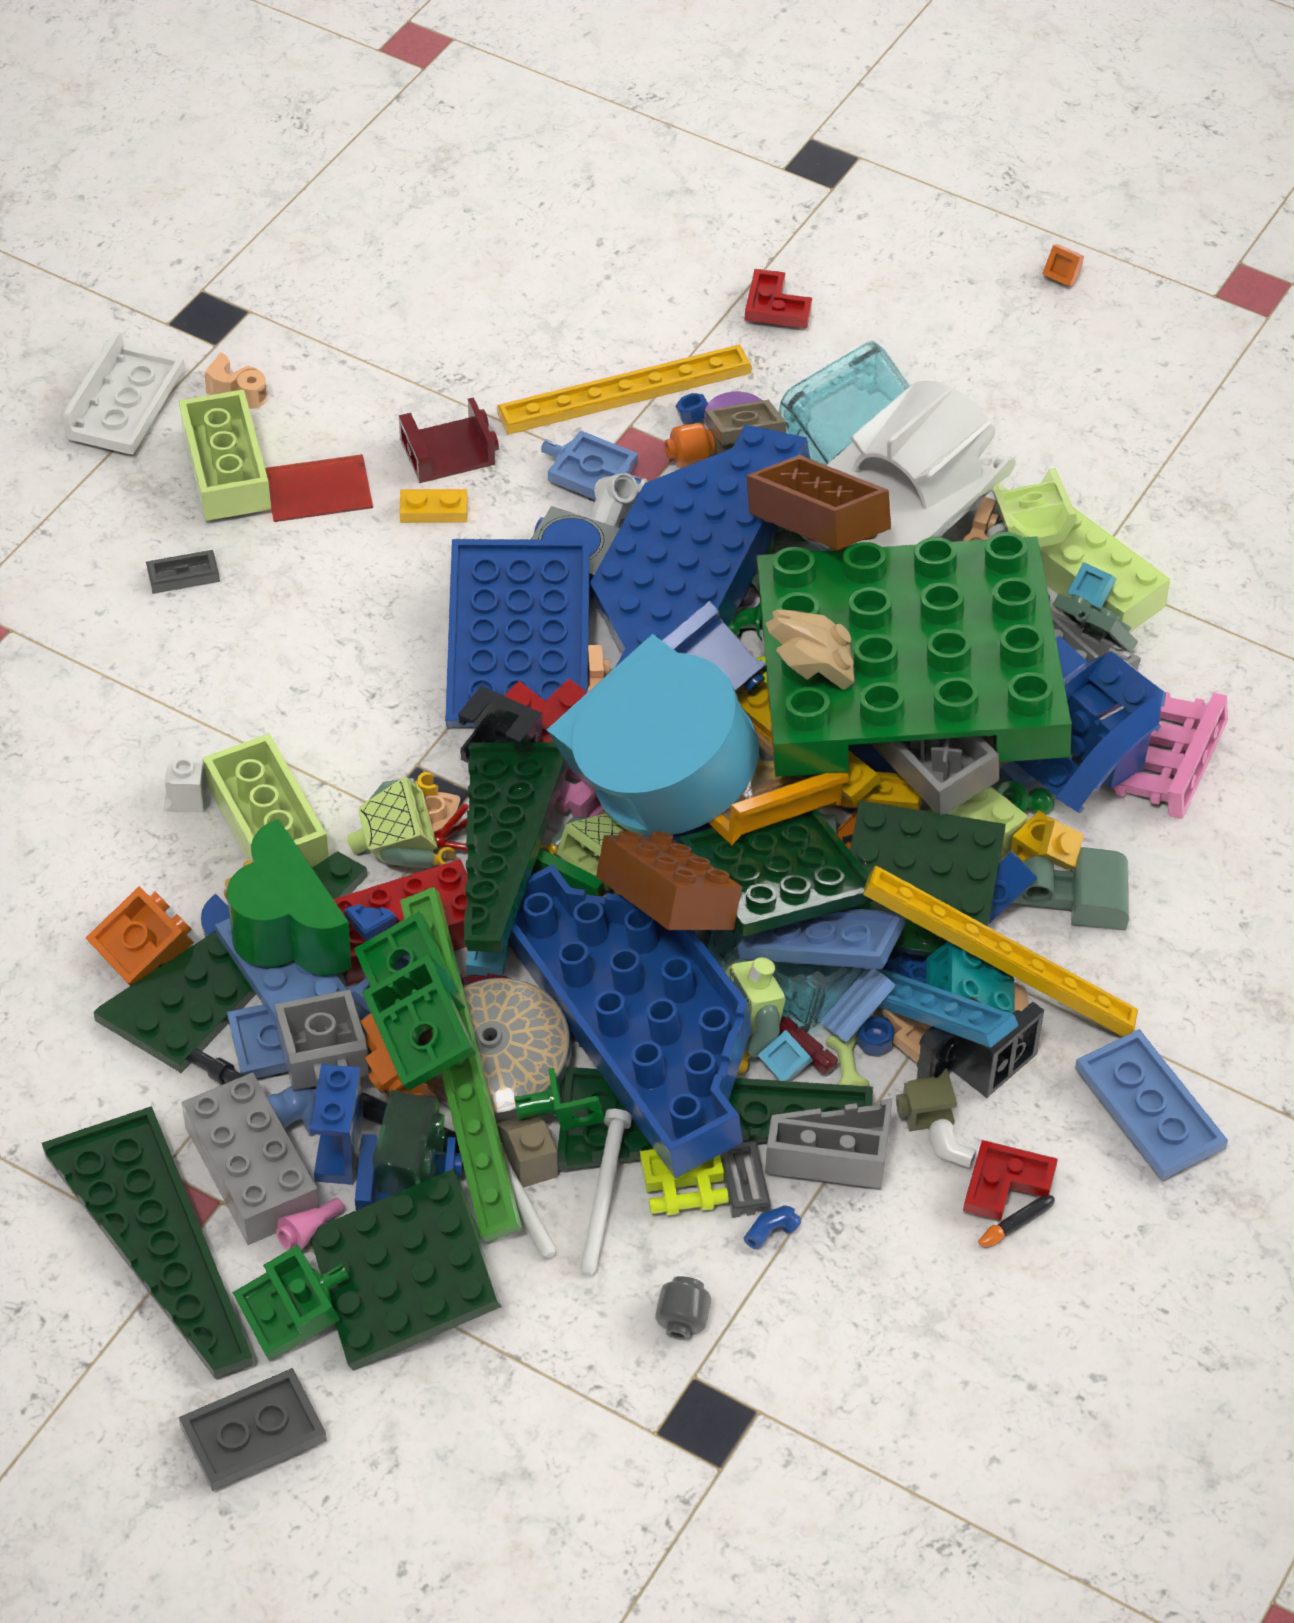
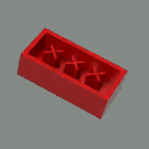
M461 859L333 899L343 914L344 909L354 905L363 904V907L377 909L383 907L394 913L397 923L404 920L400 900L435 887L441 896L454 951L466 948L464 942L465 911H467V897L465 893L467 872ZM349 923L351 969L342 973L347 984L351 985L361 982L366 978L354 948L365 941Z

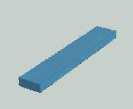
M875 969L896 985L878 1006L880 1008L990 1048L1019 1026L1014 1014L885 969ZM859 974L846 985L847 990L852 986V984L858 979V977L861 974Z

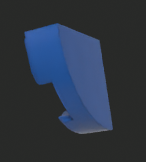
M217 894L213 895L202 909L201 924L205 937L215 931V924L229 918L228 905Z
M363 904L344 909L346 919L365 942L397 924L396 915L383 907L377 909L363 907Z

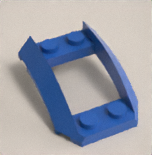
M1113 651L1082 664L1063 680L1066 697L1068 700L1087 682L1092 681L1130 711L1131 714L1095 746L1080 766L1069 757L1014 761L1056 796V799L1078 813L1083 811L1084 807L1082 805L1094 789L1098 790L1127 754L1154 730L1158 732L1161 728L1159 724L1161 706L1164 707L1166 692Z

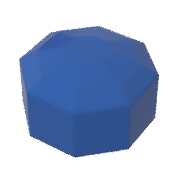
M690 393L681 397L676 404L681 421L683 423H696L705 419V408L708 402L703 394Z
M872 1016L859 1028L857 1044L865 1053L881 1055L891 1050L895 1029L887 1019Z

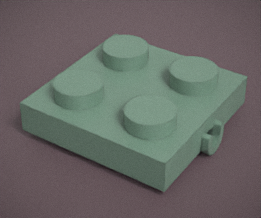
M1059 593L1052 604L1063 616L1083 626L1084 631L1098 637L1100 640L1106 634L1105 639L1113 642V645L1121 649H1126L1130 653L1133 652L1138 643L1129 633L1131 627L1120 621V616L1104 607L1100 611L1090 607L1091 603L1079 595L1073 594L1069 598Z

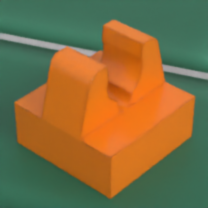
M1055 244L1051 248L1042 274L1067 286H1073L1080 273L1085 256Z

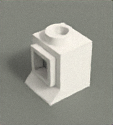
M173 756L172 764H167L164 811L204 812L205 806L202 790H207L203 757Z

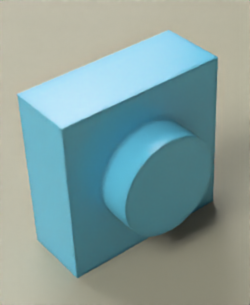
M1083 562L1067 593L1071 596L1073 594L1079 595L1088 600L1092 606L1101 610L1116 578Z
M507 940L504 952L469 951L466 961V974L487 976V973L504 975L509 953V940Z
M787 1030L758 1054L759 1058L780 1081H791L813 1061Z

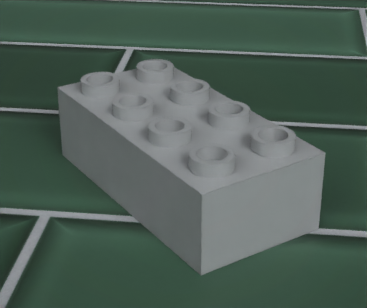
M981 736L870 743L920 797L940 815L949 813L999 781V754Z
M253 1072L181 1102L185 1128L247 1245L275 1234L277 1221L280 1217L319 1208L317 1187Z

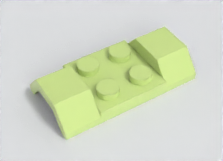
M1056 468L1049 469L1039 484L1010 490L1001 483L993 487L992 492L996 505L1008 532L1022 537L1038 536L1039 547L1063 543L1077 521L1076 512Z

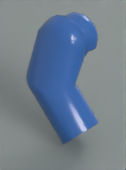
M787 1205L761 1213L744 1236V1241L749 1247L756 1250L760 1249L773 1230L781 1226L785 1233L794 1232L800 1226L801 1218L798 1214L794 1213L795 1209Z

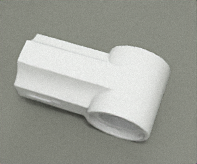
M626 473L599 479L595 485L596 500L589 518L618 527L627 503L632 502L637 496L638 488L635 479Z

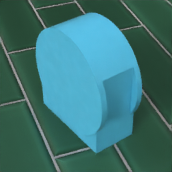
M653 634L547 729L571 771L596 790L597 797L608 816L621 827L643 835H651L652 831H663L672 835L700 827L718 817L745 791L754 775L759 757V741L756 729L749 716L742 709L736 692L726 674L707 659L692 654L676 652Z

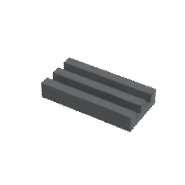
M213 550L146 561L152 594L220 582Z
M756 1140L743 1142L720 1154L724 1171V1185L728 1191L732 1218L740 1217L741 1212H747V1216L755 1215V1210H762V1213L771 1210ZM745 1151L749 1152L759 1199L755 1200L752 1198L742 1152ZM730 1153L734 1155L744 1199L741 1202L738 1201L728 1157Z

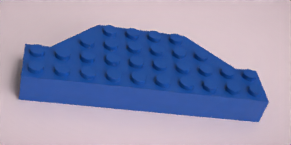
M745 424L732 449L644 483L590 582L596 608L601 618L604 619L618 650L622 653L617 665L652 634L660 640L666 638L708 601L719 611V618L727 627L729 626L758 570L757 555L766 554L780 527L774 523H767L764 519L749 513L746 475L798 455L811 459L807 437Z
M554 864L531 875L508 937L509 946L539 988L557 1002L566 1018L569 1030L627 1112L632 1115V1119L674 1178L743 1143L739 1115L730 1104L729 1098L752 1030L748 1002L693 930L666 929L621 895L606 893L605 897L586 895V891L583 889L571 888Z

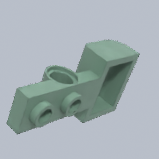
M1081 847L1076 861V868H1072L1071 872L1054 870L1053 862L1045 857L1035 856L1023 861L1037 875V879L1012 903L1071 910V924L1126 930L1129 922L1128 859L1124 854L1113 850Z

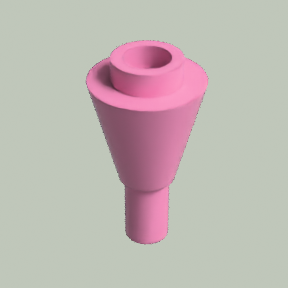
M334 1198L319 1208L280 1217L277 1221L276 1236L280 1244L286 1249L299 1245L301 1250H303L311 1241L310 1239L317 1228L343 1212L344 1205L339 1198Z

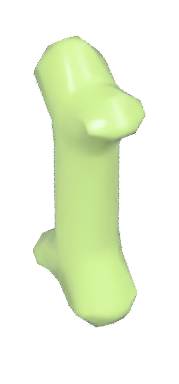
M856 1033L846 1043L833 1035L826 1039V1045L838 1053L842 1073L841 1079L837 1083L839 1085H869V1081L860 1076L856 1071L853 1047L857 1043Z

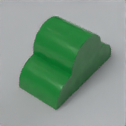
M277 819L264 825L255 834L251 843L252 863L239 869L232 876L227 886L232 944L236 953L246 962L261 967L280 966L294 960L302 969L317 975H334L351 969L348 920L280 820Z

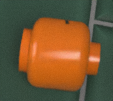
M701 423L673 427L670 432V439H666L664 442L667 458L673 459L679 468L687 467L715 454L713 433Z

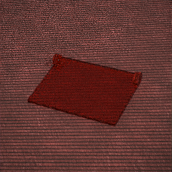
M363 454L265 468L269 482L274 522L373 508Z

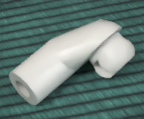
M947 1119L934 1121L929 1127V1138L935 1154L944 1160L971 1168L976 1150L957 1143L953 1132L954 1127Z

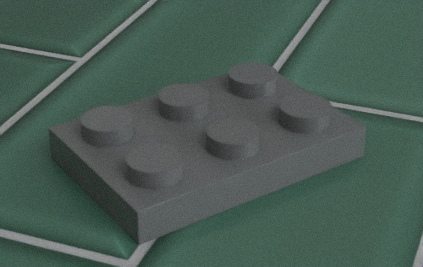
M293 1368L179 1417V1423L212 1491L327 1441L326 1432Z

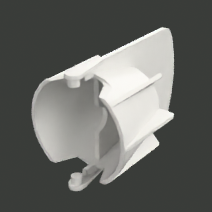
M925 380L915 382L851 436L853 443L827 464L829 467L889 490L891 529L877 534V537L874 539L859 542H871L881 547L915 545L926 538L941 537L981 501L983 496L985 497L989 492L993 491L995 485L1012 473L1016 460L1010 456L1005 458L1001 455L997 456L994 460L993 467L996 468L995 470L988 467L983 472L981 471L979 457L995 436V428L983 411L966 395L951 386L937 381ZM802 536L805 540L812 543L822 551L831 550L828 546L824 544H821L816 541H810L807 539V537Z

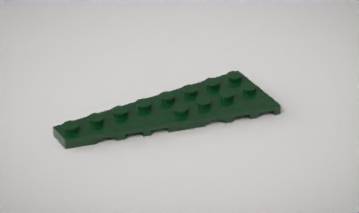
M513 742L470 743L469 745L470 763L468 764L470 784L468 786L469 810L467 811L466 837L468 860H466L467 884H465L467 911H465L464 942L467 951L504 952L569 767L554 742H529L522 752L515 749V743Z
M339 851L312 867L333 899L351 894L367 877V867ZM214 931L99 1006L93 1014L95 1021L182 1073L191 1064L189 1057L192 1051L195 1049L203 1051L229 1024L227 1012L243 1009L256 993Z
M568 1067L565 1074L563 1103L598 1096L604 1117L608 1109L627 1111L598 1069ZM736 1078L729 1102L739 1115L743 1142L756 1140V1143L768 1142L772 1115L819 1108L821 1112L843 1110L844 1105L857 1103V1107L871 1106L873 1102V1087ZM583 1108L575 1111L572 1115L575 1117H586L593 1110ZM633 1119L630 1128L624 1129L617 1163L640 1160V1151L654 1149ZM602 1122L562 1131L560 1127L557 1169L572 1170L600 1166L609 1126Z
M152 1106L42 1142L46 1159L212 1376L218 1378L254 1365L252 1354Z

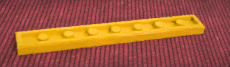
M739 344L497 405V414L507 435L751 374L752 365Z
M875 866L871 871L863 895L1122 1037L1135 1030L1137 1008L884 869Z

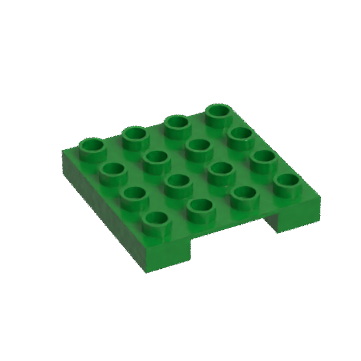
M1003 532L991 536L988 540L951 542L945 538L931 537L915 545L881 547L871 542H859L843 551L810 552L801 547H788L778 551L776 554L757 555L775 777L849 772L848 745L992 735L994 749L999 754V762L1070 757L1071 719L1038 536L1022 537L1015 533ZM775 610H791L824 615L835 624L844 626L851 636L850 644L854 683L845 690H842L819 672L807 680L789 667L776 651L777 647L782 646V644L769 633L766 622L774 619L772 612Z

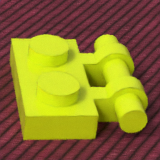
M654 1149L640 1151V1164L646 1192L662 1190L663 1197L649 1199L651 1214L666 1212V1215L669 1216L679 1214V1210L700 1207L701 1211L714 1209V1205L729 1203L727 1188L712 1190L710 1184L724 1180L720 1155L674 1178ZM697 1185L698 1192L678 1195L676 1193V1188Z

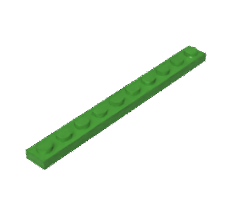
M432 887L400 900L404 919L418 911L425 917L465 1005V1008L458 1012L477 1053L443 1071L441 1074L480 1237L485 1242H489L521 1230L522 1225L439 891Z

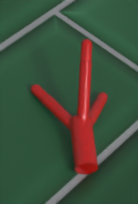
M463 804L442 829L434 835L437 849L451 847L455 850L468 851L466 843L447 841L448 838L467 826L466 818L458 826L454 827L469 809L468 804Z

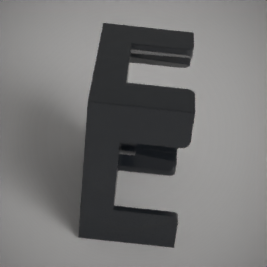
M483 686L478 688L458 714L459 724L462 726L467 722L470 724L475 722L474 732L460 750L461 760L466 763H470V743L513 742L515 743V749L522 752L529 742H543L541 712Z

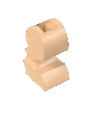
M222 352L204 372L206 393L209 395L244 389L250 409L261 407L267 400L266 378L264 374L251 366H246L230 374V361Z

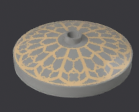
M492 978L477 981L464 986V994L495 1119H509L518 1116L514 1096H523L548 1090V1086L551 1085L548 1069H555L560 1085L571 1060V1033L566 1018L557 1002L539 987L511 978ZM431 1029L422 1032L419 1046H424L432 1040ZM440 1073L427 1082L438 1096V1101L450 1109L442 1074Z

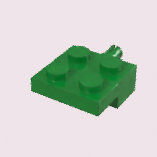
M297 1245L264 1264L266 1273L232 1292L269 1361L341 1320L331 1303L329 1289L350 1278L342 1263L320 1275L319 1272L311 1267L303 1251Z

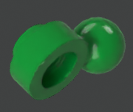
M1006 781L994 788L1023 812L1028 809L1033 815L1038 811L1047 815L1054 808V796L1045 788L1033 789L1028 794L1024 786L1016 781Z

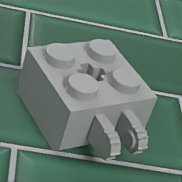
M350 989L274 1004L277 1035L293 1090L313 1086L317 1088L321 1064L360 1067L361 1077L368 1076V1063L365 1060V1057L368 1056L365 1036Z

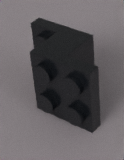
M974 997L970 998L971 1000L979 1002ZM1031 1002L1022 1011L1016 1010L1012 1014L1015 1015L1019 1026L991 1048L935 1027L929 1028L919 1042L921 1047L917 1062V1079L938 1078L947 1068L948 1074L954 1072L985 1098H988L1037 1055L1044 1009L1035 1002Z

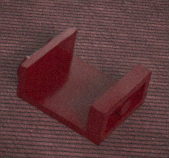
M474 397L468 398V418L420 430L412 413L398 415L400 440L419 483L495 465V451L499 450L498 438L495 431H489L487 414L484 409H479Z

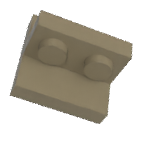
M769 399L705 410L706 423L713 431L715 440L714 455L732 449L745 424L787 433L786 421Z

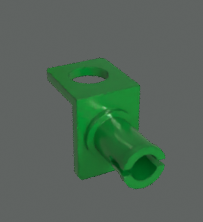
M554 1068L548 1069L551 1083L548 1086V1090L523 1096H514L519 1121L553 1113L554 1116H557L562 1131L604 1122L605 1117L598 1096L563 1103L560 1085ZM583 1108L593 1110L586 1117H575L572 1115L575 1111Z

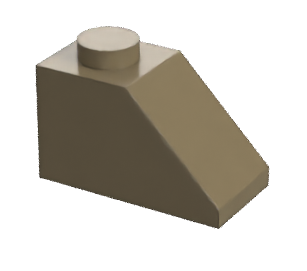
M518 1116L496 1123L510 1164L523 1188L558 1177L557 1150L543 1119L535 1116L519 1121Z

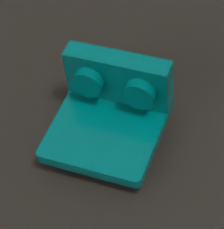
M949 941L927 957L926 984L968 999L974 997L982 1004L1011 1014L1014 1012L1013 976Z

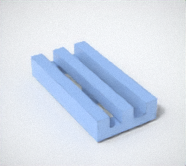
M865 969L820 1022L846 1043L896 985L878 970Z

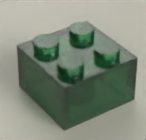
M391 1090L372 1159L379 1193L393 1195L438 1175V1166L434 1165L437 1152H444L447 1130L443 1129L445 1115L439 1111L437 1098Z

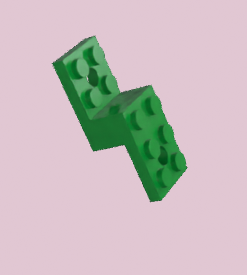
M419 911L354 948L370 985L368 989L362 992L400 1081L408 1091L477 1053L458 1012L465 1008L464 1002L425 917ZM410 955L409 964L401 970H395L396 961L401 956ZM432 1029L434 1032L432 1040L424 1046H418V1038L421 1033Z

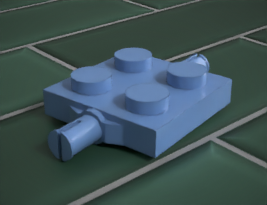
M580 431L572 441L563 446L553 443L548 439L541 446L542 453L556 458L555 463L548 470V481L596 500L595 485L602 477L626 473L631 475L637 484L642 480V478L630 474L638 464V453L584 431Z

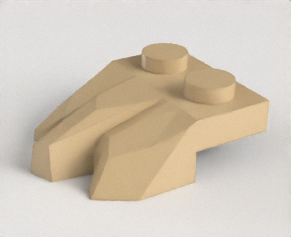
M775 610L772 612L774 619L766 622L769 633L782 644V646L777 647L776 651L789 667L807 680L819 672L842 690H845L854 683L850 644L851 636L844 626L835 624L824 615L791 610Z

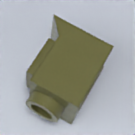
M947 1068L938 1078H923L904 1083L903 1094L896 1095L898 1115L900 1118L905 1117L909 1132L929 1129L931 1124L938 1119H947L954 1125L955 1120L951 1108L957 1107V1101Z

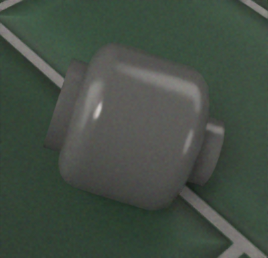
M677 1276L673 1278V1281L662 1286L655 1319L660 1326L666 1329V1335L675 1339L686 1340L689 1339L690 1334L700 1333L705 1329L712 1299L709 1292L704 1289V1283L695 1278Z

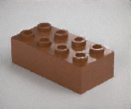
M798 455L746 475L750 514L764 519L767 523L781 526L788 532H795L805 536L810 541L824 544L831 550H846L854 543L874 539L877 537V534L891 529L888 489L804 456Z
M624 830L620 831L619 835H604L596 877L668 930H734L742 886L730 879L727 872L714 868L710 865L708 859L695 855L691 852V847L679 844L673 839V835L667 832L652 831L651 835H640L633 831Z

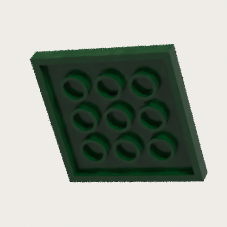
M860 800L850 851L869 875L873 868L878 866L988 926L1006 824L948 814L940 815L936 812ZM876 901L848 908L892 911ZM904 917L905 926L892 951L929 957L948 941Z
M818 809L742 834L733 845L725 840L714 828L679 837V844L691 847L692 853L708 859L711 866L727 872L730 879L742 886L735 926L743 937L874 901L863 895L869 874Z
M454 1169L323 1224L317 1228L310 1239L321 1275L342 1263L350 1277L330 1288L329 1291L331 1303L341 1319L335 1324L346 1361L353 1371L502 1307L459 1177Z

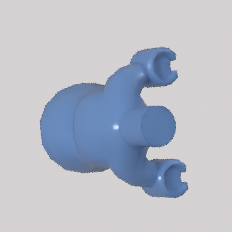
M292 1086L280 1093L266 1096L284 1129L290 1123L302 1119L309 1136L313 1135L310 1133L317 1092L316 1086L293 1090Z

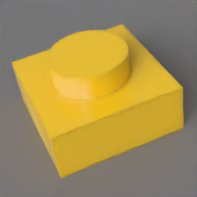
M1056 820L1047 822L1038 856L1048 858L1054 864L1066 870L1076 868V861L1084 834Z

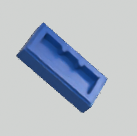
M1012 850L1000 859L989 924L1037 879V875Z

